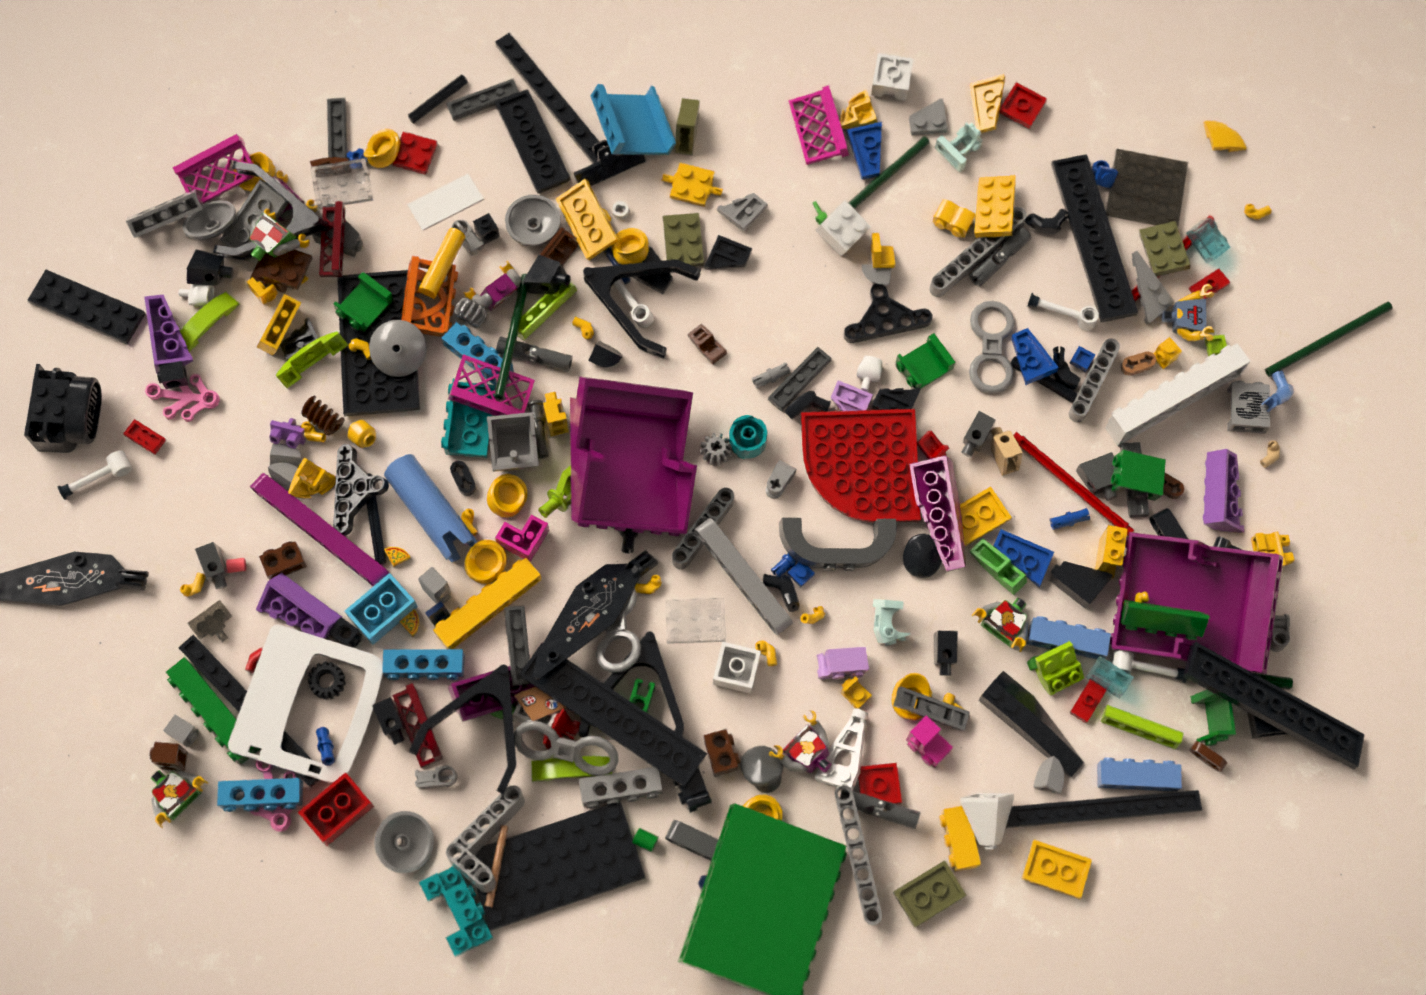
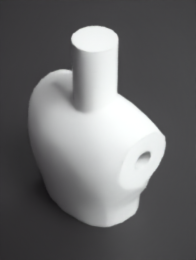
M191 284L190 290L179 289L178 291L179 296L188 297L189 305L196 307L206 305L214 299L215 294L214 287L211 285Z
M864 356L859 364L856 375L858 378L863 379L861 390L867 392L870 382L880 381L883 363L881 359L873 356Z

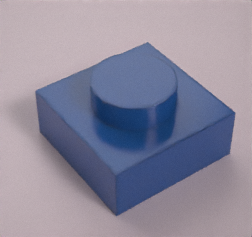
M1100 165L1095 176L1097 185L1112 189L1118 171Z
M1079 346L1069 364L1086 372L1096 354Z
M799 562L787 573L800 588L815 575L809 566Z

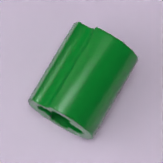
M639 828L632 843L652 852L659 837Z

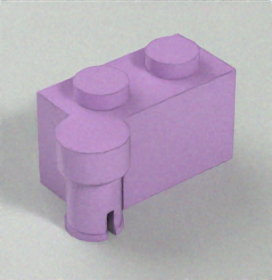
M866 647L828 649L825 655L823 653L817 654L819 670H817L818 679L833 678L838 680L843 679L844 676L860 678L869 670Z

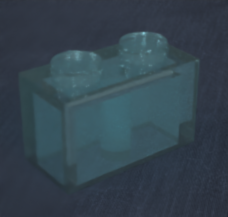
M1210 217L1201 220L1186 232L1206 263L1217 259L1231 248L1226 237L1221 234L1217 224Z
M1101 656L1098 657L1086 676L1087 679H1091L1119 699L1134 678Z

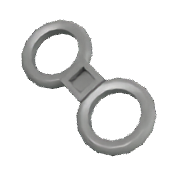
M986 301L977 305L970 317L972 330L976 336L982 339V354L977 356L971 363L969 375L971 382L977 389L984 393L995 394L1006 390L1013 380L1012 365L1002 355V340L1007 338L1012 332L1014 318L1012 312L1004 304L996 301ZM987 309L998 310L1006 318V327L1003 331L995 334L985 332L978 323L980 313ZM989 360L1000 363L1006 373L1004 381L993 386L983 383L977 375V368L981 363Z
M635 588L617 620L606 629L607 635L601 639L597 646L596 657L598 664L604 670L612 673L623 672L632 667L637 662L641 653L639 638L633 632L627 630L626 616L633 610L637 601ZM619 638L630 640L633 646L632 652L625 661L619 664H612L606 661L605 650L612 641Z
M540 721L524 722L514 732L516 748L525 757L532 760L543 761L555 757L570 762L574 761L576 766L583 772L598 776L609 774L616 768L619 762L618 752L608 740L601 737L587 736L579 739L577 742L560 738L553 728ZM529 730H538L549 737L551 748L546 751L532 750L523 742L522 734ZM589 745L601 747L608 753L610 762L604 766L590 765L583 760L580 750Z

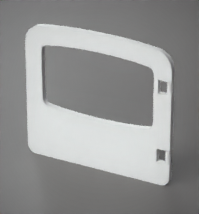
M274 625L269 631L228 742L229 750L234 754L327 783H333L345 772L348 774L362 743L373 712L372 705L376 702L383 675L382 661L374 654L286 626ZM315 655H322L363 668L366 672L359 702L349 731L335 762L329 766L281 749L284 730L295 696L304 674ZM250 746L262 749L260 755L249 753ZM310 765L322 768L320 774L308 771Z

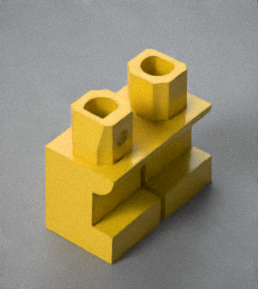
M556 392L546 393V402L543 403L550 437L569 433L562 398L558 399Z
M1277 531L1271 534L1255 533L1251 538L1253 551L1283 556L1282 568L1294 562L1293 553H1283L1282 547L1290 545L1289 535H1279Z

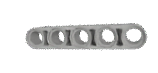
M1109 338L1104 341L1070 408L1069 417L1073 422H1081L1085 419L1120 349V344L1116 339ZM1106 347L1113 349V352L1108 351ZM1098 363H1103L1106 367H1101ZM1090 378H1095L1098 382L1095 383ZM1083 393H1087L1091 398H1085ZM1075 409H1080L1083 413L1079 414Z

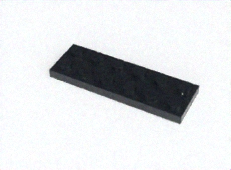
M527 89L496 101L495 106L536 193H541L571 181L529 90Z
M45 269L27 300L30 304L127 345L146 314L144 310Z

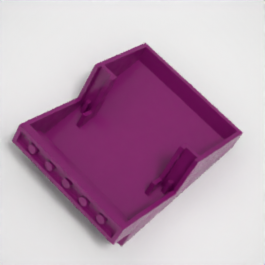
M579 376L577 397H570L571 520L578 523L577 526L589 527V524L596 525V528L608 529V526L618 531H626V528H630L633 532L644 533V530H650L652 534L662 535V532H668V535L679 537L680 534H687L697 465L686 462L683 458L694 392Z
M1129 532V537L1126 538L1125 548H1127L1126 556L1123 557L1122 564L1124 568L1123 575L1119 579L1120 595L1118 594L1116 598L1117 614L1113 617V625L1115 627L1114 633L1110 637L1111 648L1187 662L1191 645L1197 642L1250 672L1267 674L1284 557L1280 554L1208 546L1199 540ZM1147 592L1149 601L1143 603L1204 612L1210 615L1203 637L1197 636V640L1187 639L1185 634L1177 633V637L1165 635V631L1157 630V634L1145 632V628L1138 627L1137 630H1130L1125 628L1126 625L1121 624L1124 600L1134 601L1137 593Z

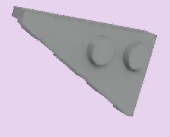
M1135 251L1132 253L1133 267H1136L1138 292L1141 296V306H1144L1146 318L1144 321L1146 324H1149L1175 302L1139 252Z

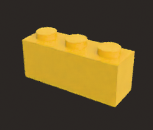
M286 294L283 295L257 345L258 349L274 356L301 302Z
M957 806L943 809L942 815H939L941 827H945L946 835H944L945 846L950 849L951 855H948L950 867H954L955 872L978 868L981 862L975 836L963 807Z

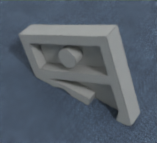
M943 98L909 116L911 135L947 133Z
M752 193L742 199L733 200L731 204L718 206L717 211L744 232L767 208V203L755 193Z

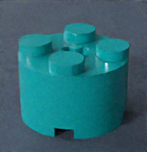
M751 415L740 416L735 419L729 431L731 450L741 459L757 457L765 450L767 427L761 419Z

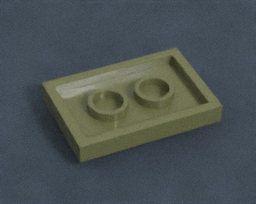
M699 213L664 215L663 228L666 260L676 259L692 266H704Z
M1176 221L1139 229V235L1150 268L1156 277L1190 269V262Z
M945 860L893 891L894 896L914 928L967 896Z

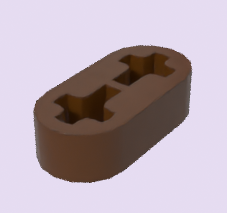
M1165 473L1163 494L1171 499L1180 498L1184 492L1183 483ZM1174 486L1178 487L1176 493L1172 492Z
M1195 741L1190 748V752L1195 757L1216 771L1222 772L1227 765V761L1201 742Z

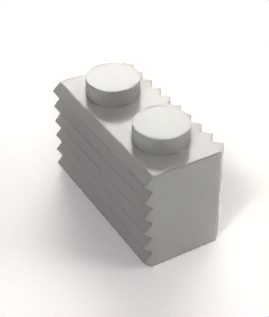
M434 567L429 568L418 578L422 589L436 604L440 601L444 604L451 598L448 582L445 581Z

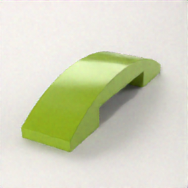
M227 292L220 294L203 306L180 330L189 352L199 344L198 339L223 315L227 317L240 305Z
M338 331L324 335L296 352L279 369L276 377L286 388H289L302 378V372L329 353L334 356L347 347L348 343Z
M582 756L584 761L593 766H604L610 762V757ZM559 758L531 761L532 782L598 776L583 772L576 766L574 761L570 762Z

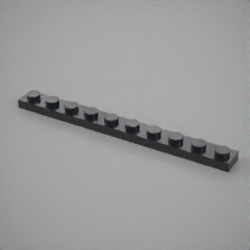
M510 32L495 41L496 47L592 164L596 163L593 145L598 143L599 140Z
M192 635L178 648L234 708L240 712L247 690ZM284 731L281 749L312 760ZM310 765L308 771L320 774L321 768ZM297 773L310 788L319 781L316 778Z
M1199 790L1020 805L1011 807L1006 828L1199 812L1202 810Z

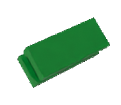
M636 678L629 701L633 704L637 702L643 703L644 708L642 710L648 713L656 688L655 683H649L647 687L649 689L646 697L637 695L643 680Z

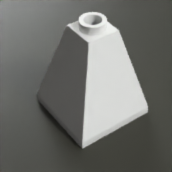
M975 793L960 798L979 845H984V849H996V845L1002 842L1014 800V793Z

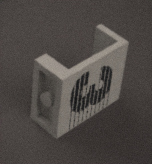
M1232 382L1227 389V392L1231 393V420L1227 424L1228 431L1265 434L1270 428V412H1267L1269 407L1266 404L1262 405V402L1270 397V385L1262 382Z

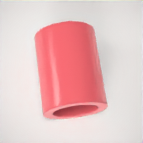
M245 558L227 559V572L246 571Z

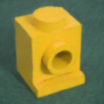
M1169 337L1158 345L1153 354L1156 356V362L1159 366L1165 369L1178 359L1182 350Z

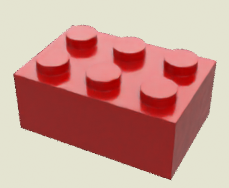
M345 772L298 811V813L318 838L328 846L375 806Z

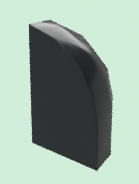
M599 341L595 344L588 361L598 366L612 367L619 363L623 355L615 348Z

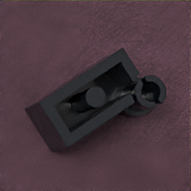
M699 768L685 788L672 780L674 786H679L681 792L678 794L679 800L682 805H686L689 813L697 811L699 807L712 803Z

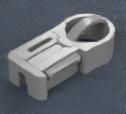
M457 220L452 224L451 228L458 226L466 237L462 245L470 255L473 256L477 253L478 249L481 251L484 248L483 241L481 242L473 233V229L469 226L468 222Z
M447 765L435 767V770L420 772L417 769L415 771V777L417 778L415 786L419 789L450 787L456 783L458 775L455 769ZM450 769L453 771V775L440 776L444 770ZM441 780H451V781L448 782V783H443Z

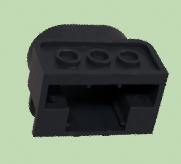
M36 364L24 436L37 451L69 453L74 451L77 444H91L94 441L98 430L102 404V391L98 379L95 377L77 376L73 372L62 371L60 368L48 371L44 370L40 364Z

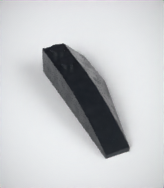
M1005 671L980 696L978 701L1045 757H1056L1060 761L1064 773L1070 778L1084 763L1037 699Z

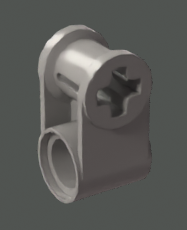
M779 460L767 481V496L773 499L779 498L791 482L797 469Z
M1284 614V616L1275 615L1270 650L1274 652L1282 651L1290 642L1289 614ZM1275 638L1281 639L1282 644L1277 643Z

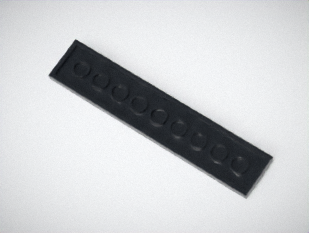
M1087 154L1052 161L1053 173L1065 210L1068 212V220L1096 309L1099 312L1100 321L1106 322L1136 316L1138 310Z
M1197 642L1191 645L1183 677L1353 770L1359 767L1365 734Z
M541 643L519 676L685 788L707 753L568 659L541 679H534L533 671L538 651L543 644Z

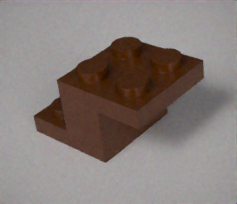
M294 249L274 258L266 252L262 259L258 260L250 279L253 277L256 282L260 281L265 287L273 284L278 292L284 294L288 287L298 290L313 259L312 255Z

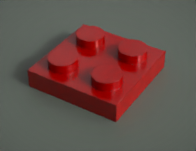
M1016 82L1001 105L999 113L1030 129L1044 107L1047 98Z
M403 131L400 137L398 154L392 166L426 175L438 145L437 140Z
M897 763L861 766L858 777L860 793L894 804L902 803Z

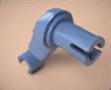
M1277 371L1272 374L1277 390L1276 393L1262 402V405L1266 404L1269 407L1267 412L1288 401L1294 394L1293 386L1288 384L1283 371Z

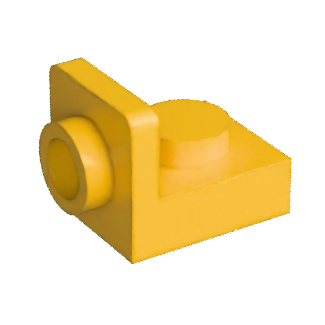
M253 277L247 281L250 290L263 305L273 301L276 295H278L277 289L273 284L265 288L260 281L256 282Z
M855 676L852 680L848 678L842 684L841 694L856 709H859L872 695L858 682L859 679Z

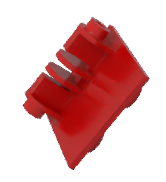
M562 709L560 713L556 714L552 728L556 731L558 737L563 738L565 736L574 740L573 736L577 735L580 722L577 720L572 722L567 712ZM544 735L543 745L548 750L551 748V741L547 735Z

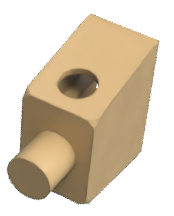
M1001 427L992 429L991 451L1001 475L1020 470L1023 452L1012 432L1009 430L1003 432Z

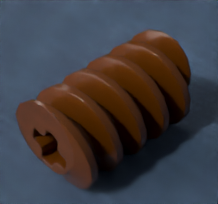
M311 396L301 410L302 416L307 418L309 422H313V425L318 427L319 430L324 431L326 435L334 434L343 425L345 419L343 417L338 419V413L333 414L332 408L327 410V404L321 406L322 400L319 399L315 402L316 396Z

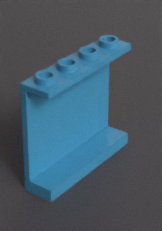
M604 84L596 85L591 94V99L612 154H670L676 145V141L654 86L649 88L646 95L607 94Z

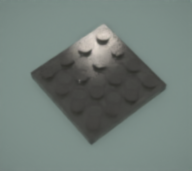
M1116 149L1113 169H1116L1118 174L1113 186L1109 188L1106 205L1107 216L1152 225L1176 221L1178 227L1188 162Z

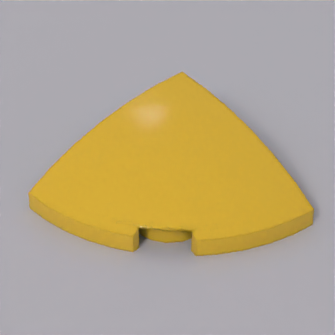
M867 90L851 98L848 101L849 105L846 112L843 109L840 115L842 129H852L878 123Z
M1217 121L1203 122L1206 136L1210 138L1212 151L1228 149V152L1247 149L1239 133L1226 124Z
M304 458L294 475L288 493L298 498H311L312 496L310 495L317 493L323 495L335 486L336 477Z

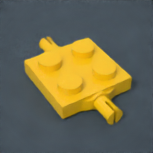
M679 163L678 170L674 176L666 174L662 176V181L672 183L670 198L705 207L707 199L711 194L722 196L723 189L713 187L712 182L715 171Z

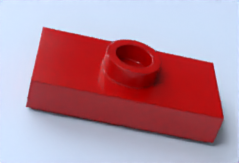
M1218 268L1190 286L1189 290L1191 293L1199 290L1202 291V287L1209 284L1213 288L1209 289L1206 293L1213 292L1215 294L1228 286L1230 281Z
M136 419L132 421L123 433L125 437L154 455L166 442L163 436Z
M1090 679L1069 713L1087 723L1107 689Z

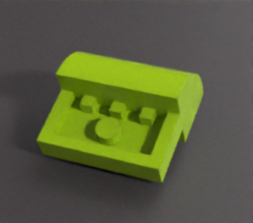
M1070 641L1035 658L1037 676L1050 696L1085 679L1081 663L1077 660L1074 646Z

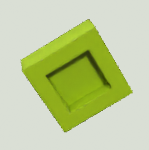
M1215 335L1212 341L1204 339L1208 356L1212 354L1218 355L1227 346L1225 335Z

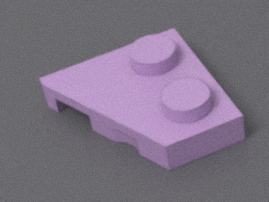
M838 380L831 395V400L841 411L867 410L873 394Z

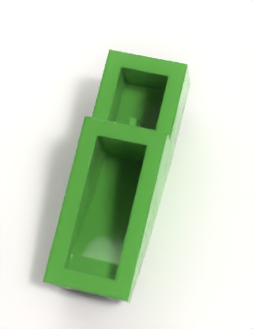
M983 538L969 551L978 563L1013 595L1027 583L1026 575L1016 568L1008 557Z

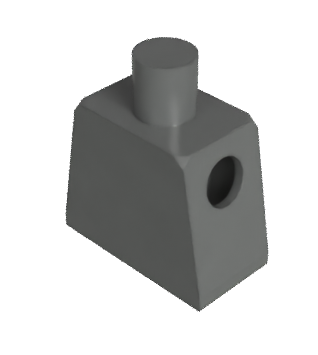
M978 411L963 439L965 446L961 453L971 458L975 450L980 452L991 430L994 428L996 419Z
M1112 452L1081 463L1076 469L1077 474L1089 491L1094 495L1103 492L1106 501L1117 497L1116 493L1112 491L1113 484H1111V477L1114 473V466L1112 465L1114 455Z
M211 542L195 548L206 579L214 582L216 590L226 587L225 576L229 575V573L227 572L220 547L216 543Z

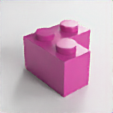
M531 514L522 531L504 522L495 540L504 549L522 559L527 558L531 562L550 531L547 522Z
M926 715L909 732L906 741L908 742L907 746L913 752L917 751L923 756L922 760L928 766L932 765L935 768L951 752L953 747L939 734L941 729Z

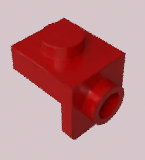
M928 431L917 441V446L928 460L946 456V451L949 449L948 445H943L932 431Z

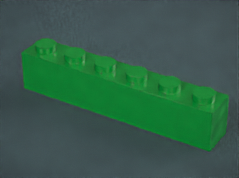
M183 657L166 671V674L169 676L167 681L173 688L178 687L180 689L179 696L185 703L189 701L193 705L191 708L192 712L198 718L200 716L203 717L205 722L202 724L209 732L214 731L217 737H215V740L220 746L228 748V742L237 719L192 664ZM250 746L249 753L255 754L260 749ZM231 751L227 752L234 762L238 760L243 764L249 759L248 757L234 754Z

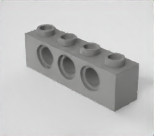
M195 189L127 218L126 223L133 237L136 238L200 211L204 205Z
M654 767L579 779L582 804L589 809L599 807L601 803L610 805L626 799L627 802L638 801L639 797L647 796L648 799L662 794L660 773ZM638 781H644L647 785L644 789L640 790L635 787V784ZM624 784L627 789L625 792L619 793L615 790L616 786ZM599 787H604L607 792L603 796H598L596 790Z

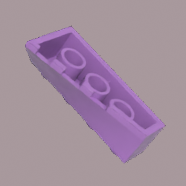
M164 295L145 296L156 374L160 372L159 365L182 361L184 366L193 362V358L188 351Z
M1228 449L1207 452L1205 461L1206 477L1204 479L1205 496L1203 499L1204 525L1213 530L1244 533V526H1240L1239 518L1243 516L1242 508L1238 507V497H1241V491L1236 484V480H1239L1237 454Z
M283 573L267 582L256 608L258 612L262 613L264 611L274 619L280 618L286 621L287 625H295L300 627L301 631L324 639L330 636L329 631L339 618L342 617Z

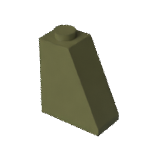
M682 98L676 124L675 153L693 155L700 100Z

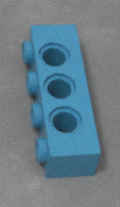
M456 322L441 338L443 345L460 359H462L464 354L489 364L496 363L498 364L497 367L501 368L503 358L499 356L497 350L493 347H487L483 339L479 336H473L465 325L461 326ZM464 341L469 342V344L466 346L461 345V343ZM478 352L484 353L480 357L475 356V354ZM465 361L466 364L476 370L473 363ZM511 363L510 371L514 372L513 364ZM485 368L481 370L485 379L493 377L490 369ZM496 379L489 381L493 385L497 386Z
M463 649L383 650L382 673L388 680H399V677H407L408 680H419V677H427L428 680H438L439 677H447L448 680H458L459 677H464L465 654ZM402 662L409 663L406 669H400L399 665ZM421 662L429 663L427 668H419ZM441 662H448L447 668H438Z
M300 778L218 781L217 806L225 812H234L236 808H244V811H255L257 807H264V810H276V807L284 806V809H297V806H303V781ZM280 790H285V796L282 799H277V793ZM265 791L264 798L256 800L257 793ZM239 792H244V798L236 801V795Z

